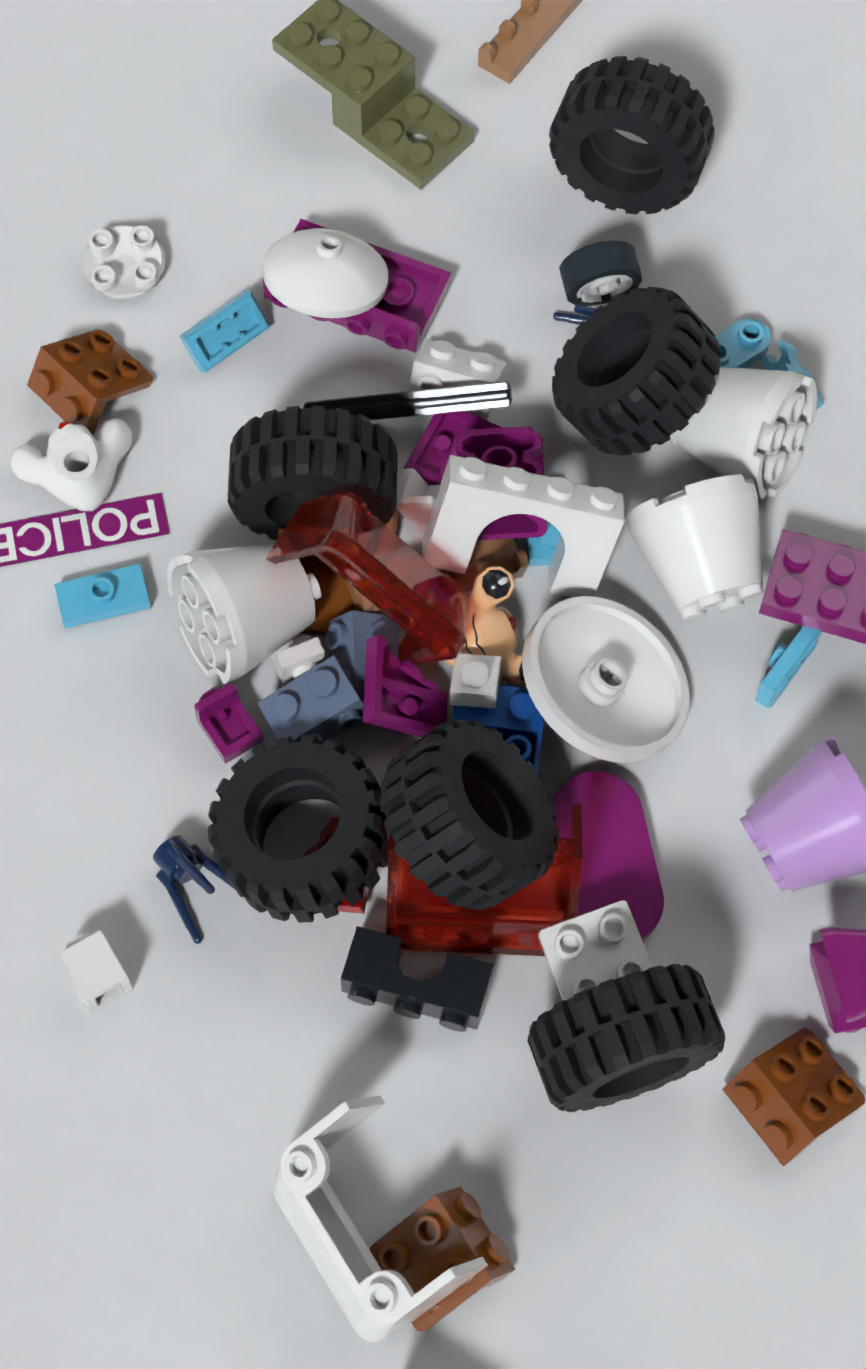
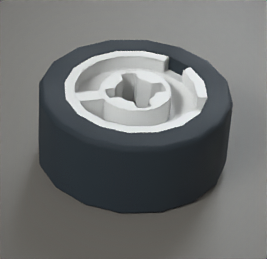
M602 241L587 245L571 253L559 266L567 301L574 305L588 307L610 303L611 298L619 294L628 295L630 290L638 288L642 282V274L635 248L624 241Z

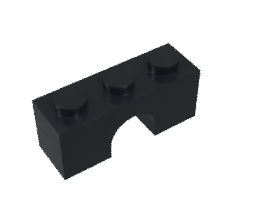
M360 926L356 927L341 975V990L348 993L347 997L350 1000L367 1006H374L376 1001L394 1006V1012L408 1018L419 1019L421 1014L440 1019L439 1024L454 1031L465 1032L467 1027L478 1029L492 980L494 964L448 951L443 969L436 977L427 981L412 980L399 967L402 955V938Z

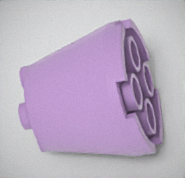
M832 735L815 744L746 810L747 815L740 818L743 827L758 851L762 852L767 849L770 853L762 858L781 891L790 888L793 892L866 872V788L844 752L840 753L837 747L838 744Z

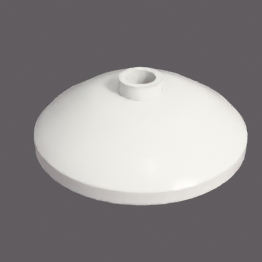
M312 228L291 233L274 243L264 258L263 278L268 290L284 305L306 315L321 318L355 316L377 305L387 290L388 269L381 255L364 240L343 231Z

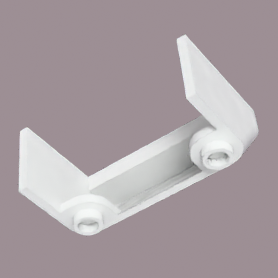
M380 1095L344 1101L292 1142L283 1152L273 1181V1193L277 1203L354 1330L361 1338L369 1342H380L393 1337L488 1266L484 1258L480 1257L451 1267L416 1294L401 1274L393 1270H381L327 1182L330 1172V1159L326 1151L385 1104Z

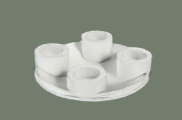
M119 225L108 229H97L90 234L89 244L83 255V271L87 281L96 291L108 297L127 299L142 295L159 281L165 266V256L160 242L149 227L145 225Z

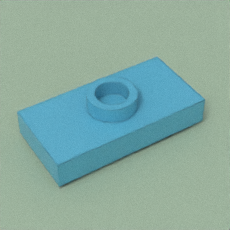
M243 291L179 337L199 371L206 373L270 328V325L251 291Z
M140 563L54 584L65 629L151 608Z
M803 626L788 647L783 643L778 646L767 664L772 669L760 684L755 699L766 708H772L816 648L822 631Z

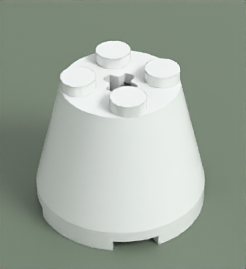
M720 367L719 375L714 376L716 385L712 394H707L704 399V407L698 414L694 413L688 420L689 424L681 432L679 430L675 431L673 444L679 446L721 476L743 474L744 480L753 478L758 498L763 500L766 495L775 498L786 487L803 456V452L798 449L805 436V422L809 424L814 422L817 406L815 381L813 378L794 371Z
M735 474L686 485L685 490L662 499L663 504L659 505L658 498H652L638 505L626 515L625 518L631 537L676 610L680 613L682 621L701 617L707 614L706 609L718 606L720 613L737 609L745 605L744 600L764 593L758 494L753 478L744 480L743 474Z
M290 539L283 542L192 551L171 559L167 568L169 595L172 598L177 596L179 598L178 609L184 623L179 626L182 636L204 673L209 678L218 675L223 685L243 677L316 620L314 600L321 597L320 586L313 574L305 573L300 563L298 550Z

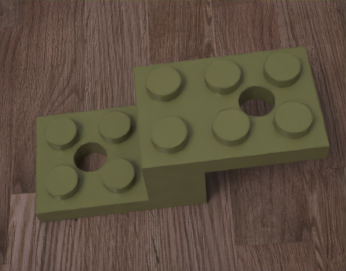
M317 0L272 39L273 50L332 94L333 124L420 190L474 142L475 132L415 88L416 57L340 1ZM328 38L339 42L335 46H322L320 44L322 40ZM414 134H422L428 140L424 143H412L408 138Z

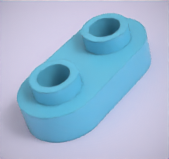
M746 318L737 321L716 334L715 338L719 342L720 355L724 357L720 359V367L748 368L761 360V355L768 352L771 341V333L768 327L759 320ZM745 334L753 335V336H755L756 338H754V339L747 338V337L745 336Z

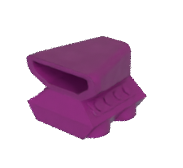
M530 426L467 430L456 443V456L473 457L485 463L507 468L518 467L529 473L544 476L543 438ZM529 514L504 516L487 525L477 540L541 537L547 532V520Z
M833 927L820 929L823 941L809 944L810 964L828 1026L835 1034L857 1032L866 1027V930Z

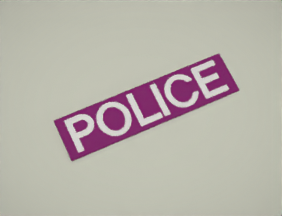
M162 493L101 504L93 512L75 509L0 524V567L170 534Z

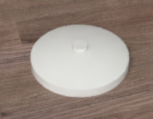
M580 596L556 603L530 629L522 653V668L526 687L535 707L544 720L569 744L598 759L617 763H633L657 755L679 735L687 720L690 704L686 674L680 659L670 643L643 616L612 600Z

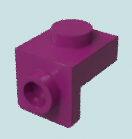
M233 683L223 688L214 687L200 697L199 702L194 705L198 724L225 764L264 742L263 734L240 702L238 690Z

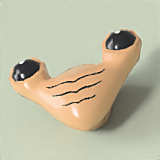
M501 565L486 567L476 576L467 601L444 637L441 645L440 659L454 667L456 653L501 656V679L507 680L520 688H527L523 675L522 653L518 655L515 653L516 647L520 645L517 630L519 622L505 607H496L497 604L509 598L515 587L511 572Z

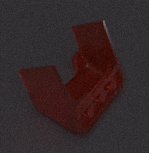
M344 492L343 494L334 493L301 503L267 555L266 560L273 564H278L315 554L407 632L398 646V655L401 662L408 659L414 665L451 660L458 656L466 642L467 598L463 593V587L457 581L443 576L370 513L366 509V503L357 495L350 492Z
M572 804L569 838L558 839L556 845L558 848L548 871L542 877L492 908L486 907L483 910L467 909L446 902L445 896L437 897L427 890L428 885L422 879L417 880L409 871L411 867L404 857L400 859L394 849L396 843L392 835H389L386 934L402 938L403 950L545 956L538 938L539 932L545 928L577 917L583 862L582 807L580 804Z

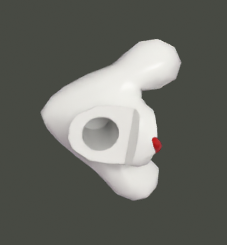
M112 418L102 423L96 435V441L85 426L73 425L68 421H63L49 436L47 456H45L42 450L32 445L19 446L11 454V470L20 480L43 487L68 506L80 511L93 512L107 497L113 484L118 464L132 446L133 432L122 419Z

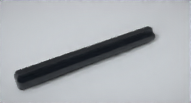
M501 381L308 401L304 403L303 408L324 406V409L334 411L336 408L348 410L354 416L363 415L371 421L509 407L512 404V389L509 382Z

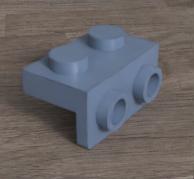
M352 610L328 622L326 643L329 647V658L334 655L339 660L357 693L364 701L366 639L376 635L383 636L388 641L386 649L399 659L397 617Z
M334 655L257 702L277 739L291 736L293 742H301V736L303 735L317 736L322 745L324 744L323 740L337 731L346 732L357 726L362 721L364 701Z

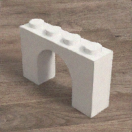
M450 455L423 535L422 565L465 574L476 541L487 525L504 516L529 514L547 520L561 534L549 563L550 593L572 598L580 596L594 597L625 521L622 493L614 492L606 487H591L570 482L562 477L551 478L529 473L518 467L507 468L489 464L473 457L463 458Z

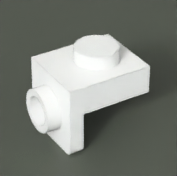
M305 634L287 642L270 655V658L283 686L325 661V652L318 637L311 639L310 635Z
M456 653L450 687V705L496 708L498 687L501 685V656Z

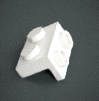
M427 339L414 360L409 391L501 382L507 362L498 360L486 352L473 353L456 348L447 341H431ZM491 408L469 410L466 412L482 419H487Z

